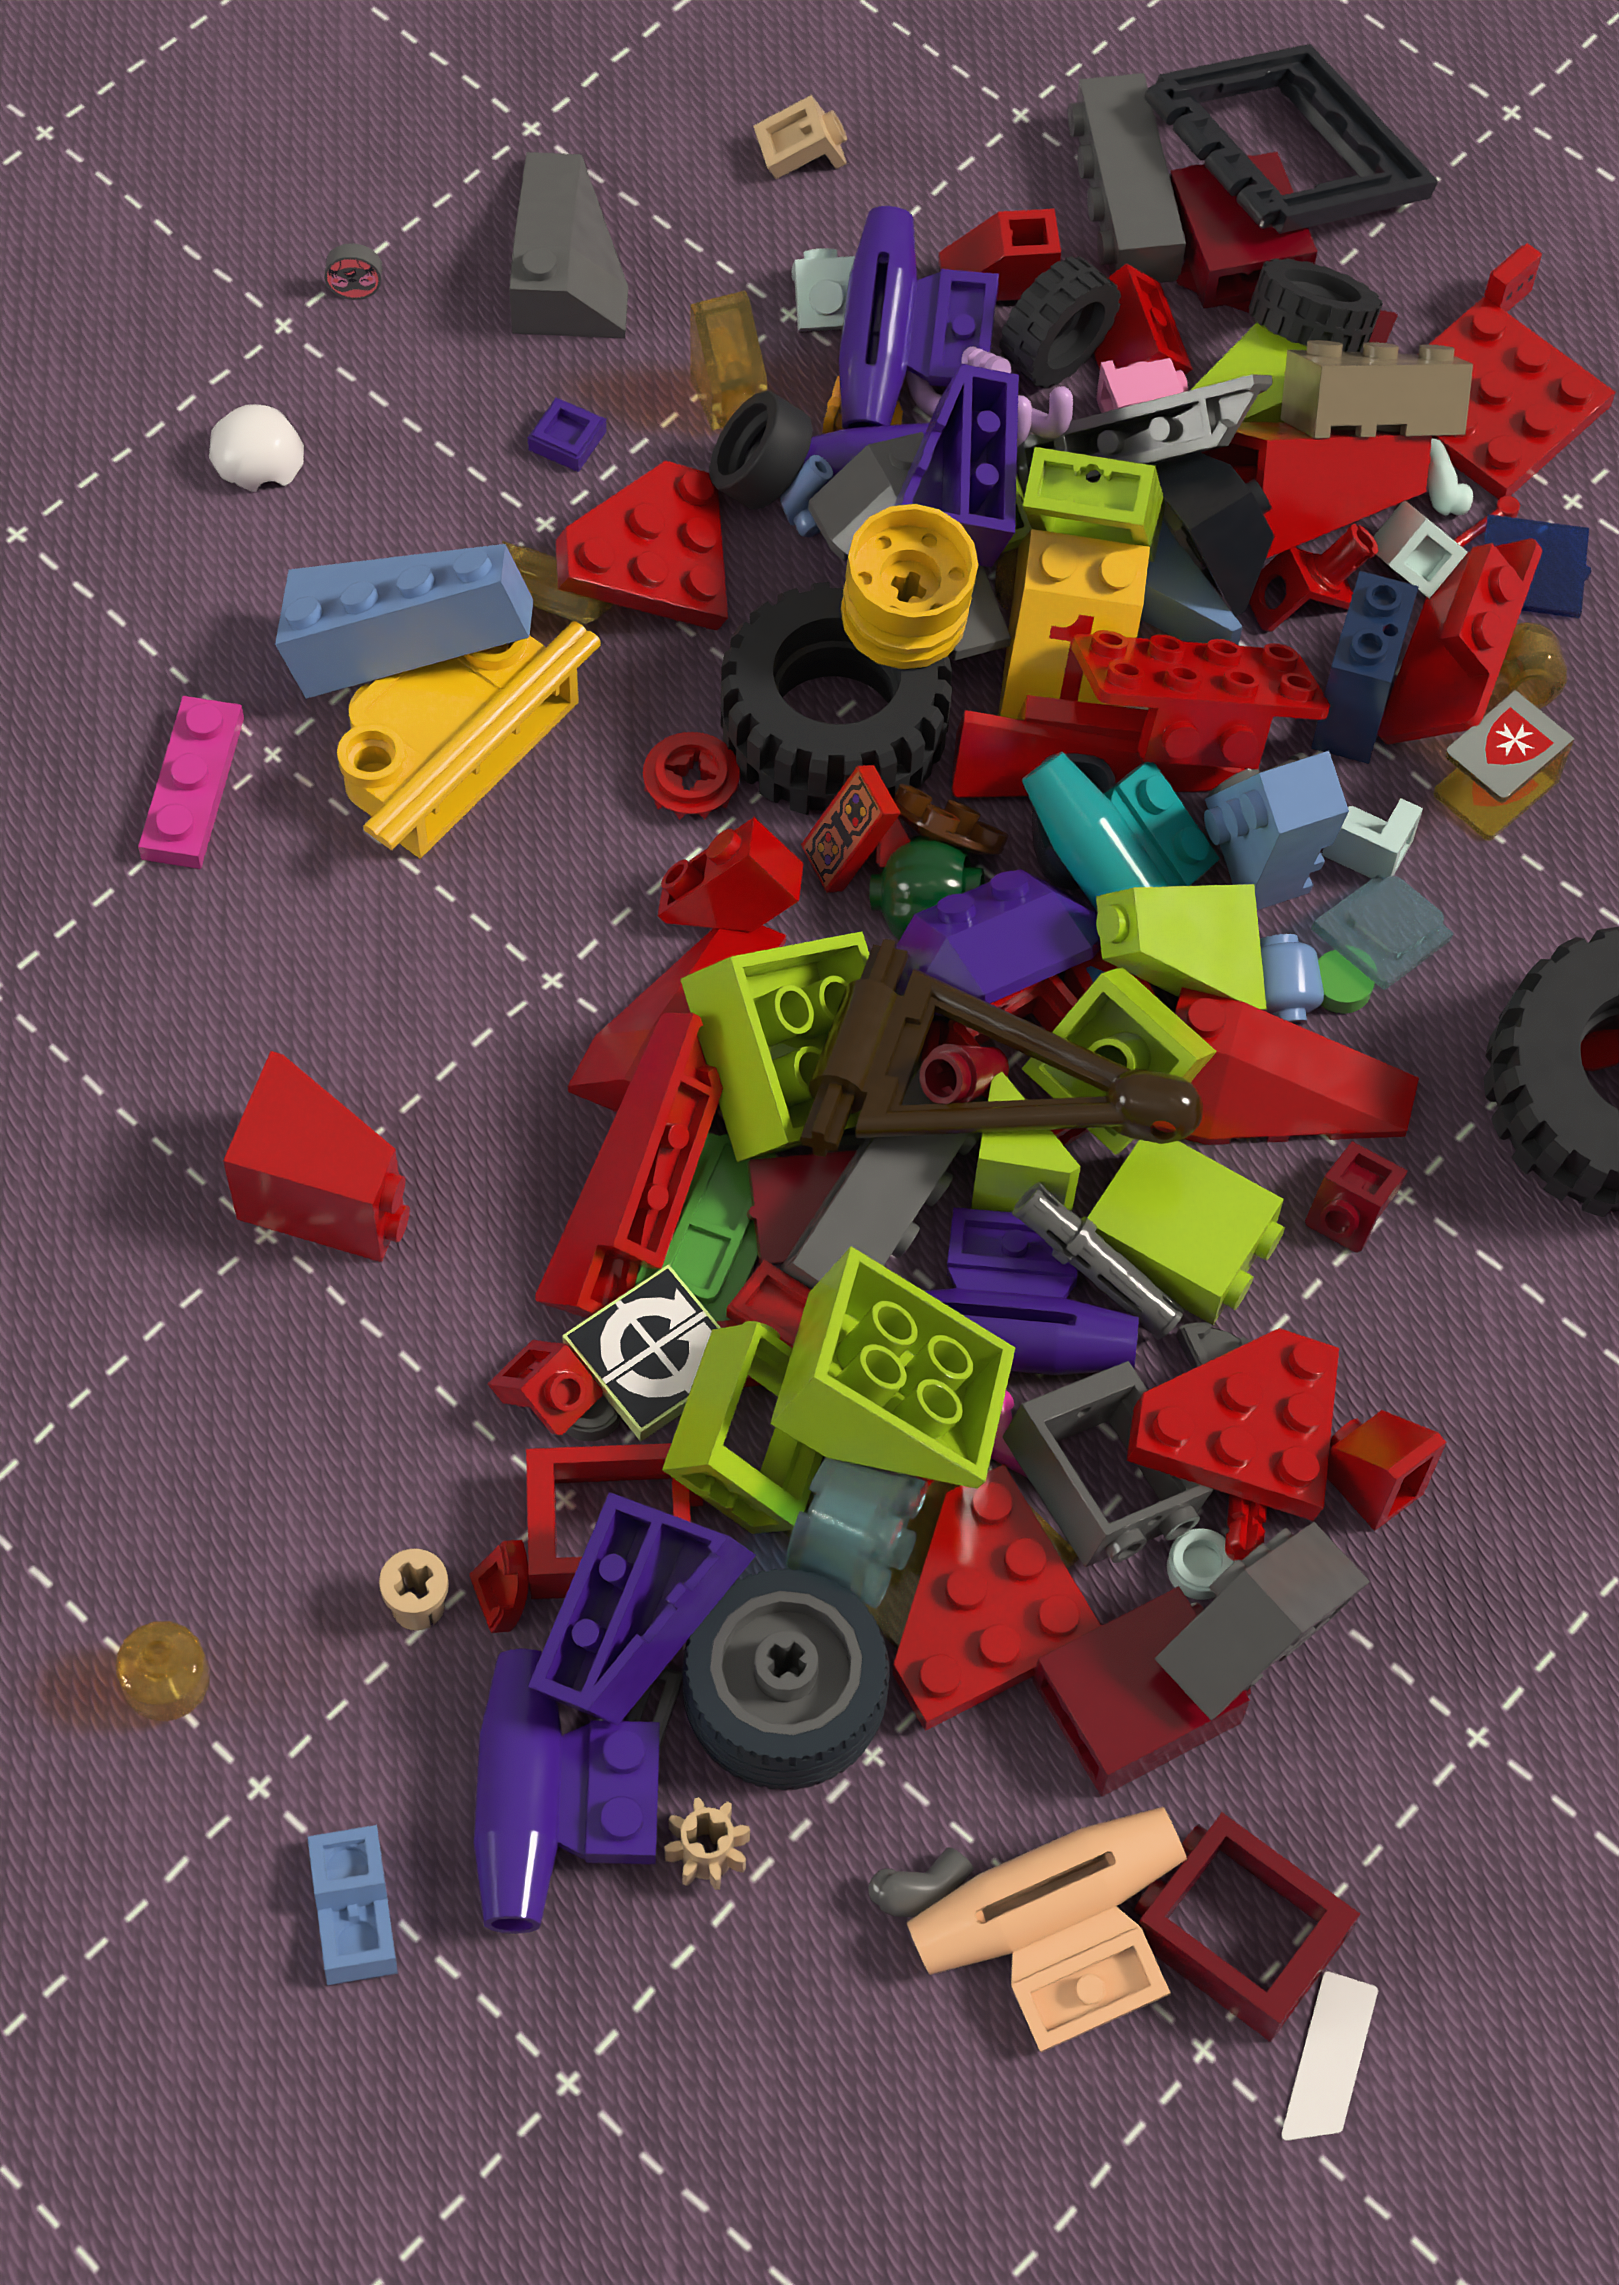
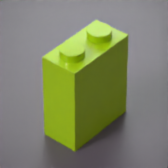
M1139 1140L1087 1217L1097 1226L1095 1232L1116 1252H1119L1148 1277L1162 1292L1171 1297L1177 1304L1179 1303L1185 1310L1214 1325L1225 1306L1233 1310L1238 1308L1254 1276L1247 1273L1257 1256L1265 1261L1269 1259L1285 1230V1227L1277 1223L1283 1198L1179 1141L1159 1144Z

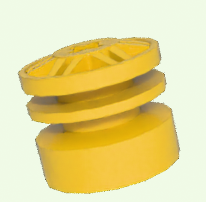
M918 504L890 506L868 517L853 536L848 554L845 574L846 581L841 602L844 631L857 650L878 664L898 669L927 667L947 657L962 640L978 570V560L974 542L961 523L939 509Z

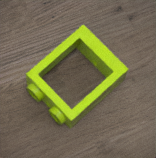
M1039 447L1034 448L1023 502V508L1032 529L1150 547L1148 561H1155L1166 507L1155 466ZM1096 470L1101 474V477L1097 482L1091 483L1087 480V474L1090 471Z
M747 1321L742 1325L713 1329L711 1331L662 1470L752 1534L799 1529L823 1455L802 1442L794 1440L777 1427L774 1429L760 1472L723 1445L747 1375L778 1397L792 1352V1348L780 1340V1335L774 1328L761 1322Z

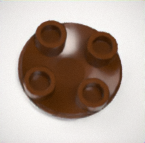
M904 784L899 785L893 798L901 813L899 816L920 835L949 844L969 854L998 855L1002 854L1004 850V845L1009 835L992 825L980 822L981 814L962 803L948 800L945 808L942 809L931 804L933 798L928 794Z

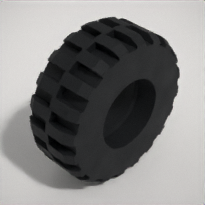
M1619 927L1597 930L1589 943L1586 942L1585 938L1575 937L1559 945L1550 959H1540L1526 974L1500 1014L1499 1023L1490 1036L1485 1055L1491 1063L1484 1076L1485 1097L1490 1102L1497 1103L1498 1109L1491 1120L1499 1138L1502 1140L1509 1138L1516 1149L1511 1158L1525 1174H1529L1533 1170L1547 1183L1543 1190L1560 1201L1569 1196L1583 1203L1582 1211L1605 1217L1610 1210L1619 1211V1110L1607 1103L1590 1084L1583 1069L1580 1047L1586 1035L1601 1030L1619 1029Z

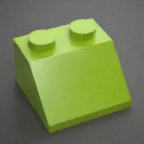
M1124 967L1101 973L1052 1032L1131 1070L1145 1069L1183 1077L1189 1082L1195 1078L1217 1052ZM1032 1057L1022 1067V1070L1053 1098L1106 1096V1092ZM1112 1127L1087 1128L1115 1155L1119 1154L1134 1140L1133 1138L1121 1135Z

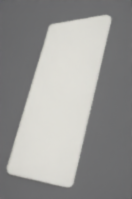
M1329 1971L1323 1974L1281 2134L1284 2140L1340 2133L1343 2130L1378 1993L1377 1987Z

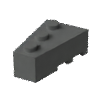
M1315 1522L1296 1535H1293L1287 1528H1284L1266 1545L1264 1543L1259 1545L1243 1561L1239 1559L1209 1586L1217 1597L1154 1659L1212 1721L1238 1695L1255 1685L1263 1677L1262 1672L1278 1660L1282 1662L1326 1625L1370 1581Z

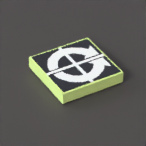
M668 1264L562 1336L563 1344H567L601 1387L604 1397L637 1438L643 1441L682 1414L711 1331L721 1327Z

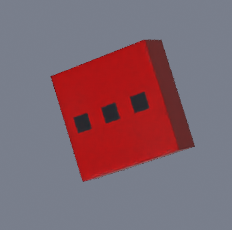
M1528 243L1520 246L1490 272L1484 296L1505 312H1508L1532 291L1542 253Z

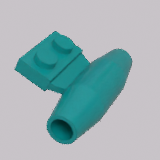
M1064 752L1053 756L1022 779V783L1053 849L1096 911V896L1134 887L1190 886L1220 859L1154 762H1144L1104 794Z

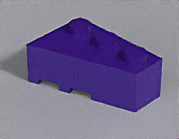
M961 364L936 406L894 506L918 504L943 511L961 523L973 540L978 565L992 567L1015 534L1019 375Z
M609 1492L528 1687L561 1704L618 1726L756 1557V1554L730 1536Z

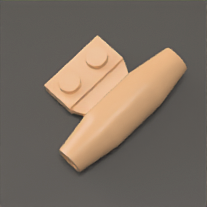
M1160 1807L1080 1828L982 1872L909 1920L907 1925L929 1975L1012 1954L1011 1986L1037 2046L1042 2053L1171 1994L1141 1926L1135 1923L1117 1906L1184 1862L1187 1856L1165 1808Z

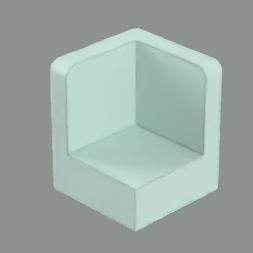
M1405 500L1401 502L1373 536L1378 545V553L1376 555L1412 585L1419 586L1418 590L1428 598L1434 594L1468 553Z
M1400 799L1387 822L1354 806H1349V812L1333 845L1325 847L1322 856L1388 886L1414 840L1423 808Z

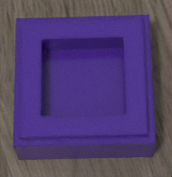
M555 397L528 436V450L579 472L607 432L606 419Z

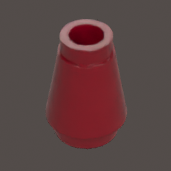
M943 1044L934 1048L923 1061L919 1075L920 1084L925 1095L937 1104L970 1102L990 1090L991 1081L994 1076L1003 1072L1007 1077L1009 1063L1006 1055L996 1047Z

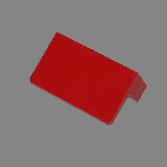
M1128 264L1123 265L1108 277L1109 280L1118 286L1117 289L1121 293V298L1119 299V311L1115 315V322L1112 328L1107 332L1100 347H1097L1094 351L1099 368L1101 367V362L1111 360L1115 369H1119L1137 362H1153L1171 358L1175 371L1182 370L1185 375L1188 374L1193 368L1161 283Z

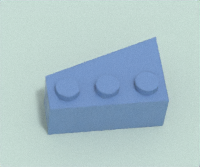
M1326 751L1258 773L1205 798L1208 810L1204 812V821L1211 841L1221 847L1233 885L1254 884L1257 910L1310 893L1313 883L1308 876L1311 872L1322 868L1325 860L1320 851L1322 848L1333 845L1349 810L1330 752Z

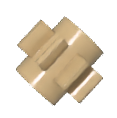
M698 1797L694 1798L693 1812L685 1820L680 1816H670L669 1830L681 1840L670 1842L664 1846L665 1861L676 1862L682 1860L684 1865V1885L688 1886L697 1877L700 1879H710L713 1888L718 1890L721 1885V1875L729 1867L735 1871L744 1872L746 1858L733 1847L742 1846L750 1841V1828L745 1825L733 1827L730 1821L732 1814V1804L727 1801L719 1810L709 1807L705 1808L704 1803ZM709 1834L712 1843L718 1844L717 1851L705 1853L702 1844L697 1843V1837Z

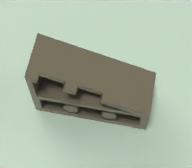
M1311 340L1307 341V350H1287L1281 420L1313 438H1330L1331 430H1355V436L1376 437V431L1400 432V435L1404 436L1465 435L1473 364L1454 356L1455 348L1420 345L1419 355L1398 354V345L1370 342L1364 343L1363 352H1342V343Z

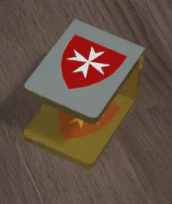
M1515 690L1486 714L1478 726H1472L1447 748L1445 757L1457 768L1436 785L1433 795L1481 837L1491 841L1559 783L1575 738Z

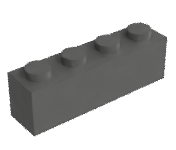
M1138 73L1079 79L1077 102L1069 103L1068 126L1071 137H1079L1081 143L1078 146L1077 152L1080 178L1089 179L1091 186L1087 192L1089 218L1091 222L1099 221L1101 229L1097 235V250L1100 264H1109L1111 275L1123 265L1128 264L1160 283L1176 281L1178 275H1181L1186 242L1154 111L1144 98L1148 90L1145 74Z
M924 1060L918 1063L914 1069L902 1105L937 1104L925 1095L920 1084V1068ZM980 1095L970 1102H987L988 1099ZM982 1133L865 1138L781 1265L780 1270L812 1290L851 1246L883 1266L891 1255L897 1259L900 1258L920 1230V1227L912 1221L925 1203L932 1207L951 1183L953 1175L948 1173L946 1169L957 1152L965 1156L976 1144Z

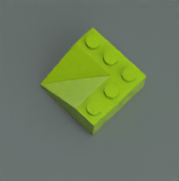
M863 932L731 956L680 979L690 1012L700 1016L703 1026L699 1027L697 1035L706 1064L717 1068L723 1091L719 1099V1106L737 1162L803 1146L801 1145L800 1137L814 1102L809 1092L812 1075L846 986L852 981L861 978L869 957ZM861 1110L850 1114L844 1133L856 1130Z
M851 1246L808 1294L770 1424L787 1433L794 1440L802 1442L829 1459L978 1489L986 1481L1015 1347Z

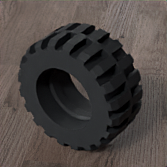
M829 582L811 584L810 591L799 593L796 587L777 596V604L772 606L767 601L750 613V624L747 622L740 624L732 635L730 649L724 653L721 667V727L723 728V742L727 745L728 750L731 749L734 752L736 764L740 768V775L751 785L759 781V794L773 803H778L782 798L790 802L789 810L805 815L809 814L810 809L825 811L857 766L874 765L892 798H894L900 784L911 785L913 788L922 786L932 774V765L940 761L945 748L952 695V670L948 656L927 667L898 669L878 664L857 650L844 631L841 614L844 588H830ZM838 676L854 679L870 686L887 701L888 705L877 714L859 722L829 724L801 715L791 708L783 697L791 689L806 681L820 677Z

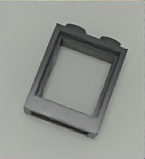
M1129 1361L1022 1403L1002 1436L1084 1567L1109 1557L1113 1563L1124 1561L1140 1551L1148 1540L1162 1534L1166 1540H1172L1185 1534L1199 1522L1200 1517L1197 1513L1213 1491L1210 1487L1137 1464L1161 1502L1111 1523H1108L1057 1442L1109 1421L1128 1450L1134 1406L1142 1394L1148 1391Z

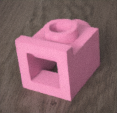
M1171 358L1153 362H1137L1119 369H1115L1111 360L1101 362L1096 400L1101 413L1182 393L1189 391L1185 374L1182 370L1175 371Z

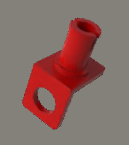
M1353 524L1347 529L1345 534L1321 555L1293 547L1274 557L1262 568L1249 601L1261 629L1272 632L1309 599L1348 610L1353 591L1346 578L1369 558L1378 553V545L1373 536L1360 525L1357 527L1356 524ZM1282 576L1287 587L1285 598L1278 607L1269 609L1265 602L1266 587L1272 579Z

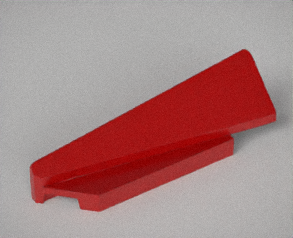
M1032 695L1026 696L1018 719L965 710L956 731L951 792L957 798L1029 796L1022 783V779L1040 766L1048 756L1064 752V754L1093 755L1103 759L1110 766L1116 783H1118L1133 769L1144 763L1137 748L1148 710ZM1155 763L1174 792L1212 791L1226 779L1245 770L1244 768Z
M664 1013L660 1016L535 1294L537 1302L589 1318L635 1287L639 1265L645 1268L662 1269L723 1091L717 1068L705 1064L698 1042L697 1033L699 1027L703 1026L700 1016L694 1013Z

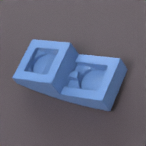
M377 1825L307 1836L327 1985L397 1974Z

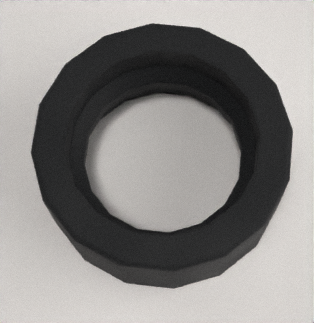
M771 391L756 393L743 402L734 412L718 437L709 467L712 484L718 490L751 510L765 508L783 494L802 468L811 444L813 432L811 418L802 410Z

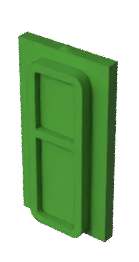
M708 1132L662 1268L669 1264L715 1321L730 1320L726 1317L727 1306L751 1277L759 1257L754 1220H750L747 1217V1211L752 1207L747 1168L748 1160L737 1162L729 1134L718 1136ZM774 1153L754 1159L775 1158L777 1156ZM642 1266L637 1275L635 1286L661 1269H651Z

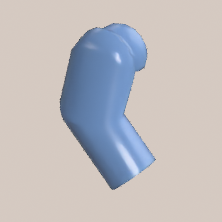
M818 455L811 456L802 465L791 485L779 497L790 525H796L798 533L803 537H812L821 532L808 509L809 500L833 476V470L829 463Z

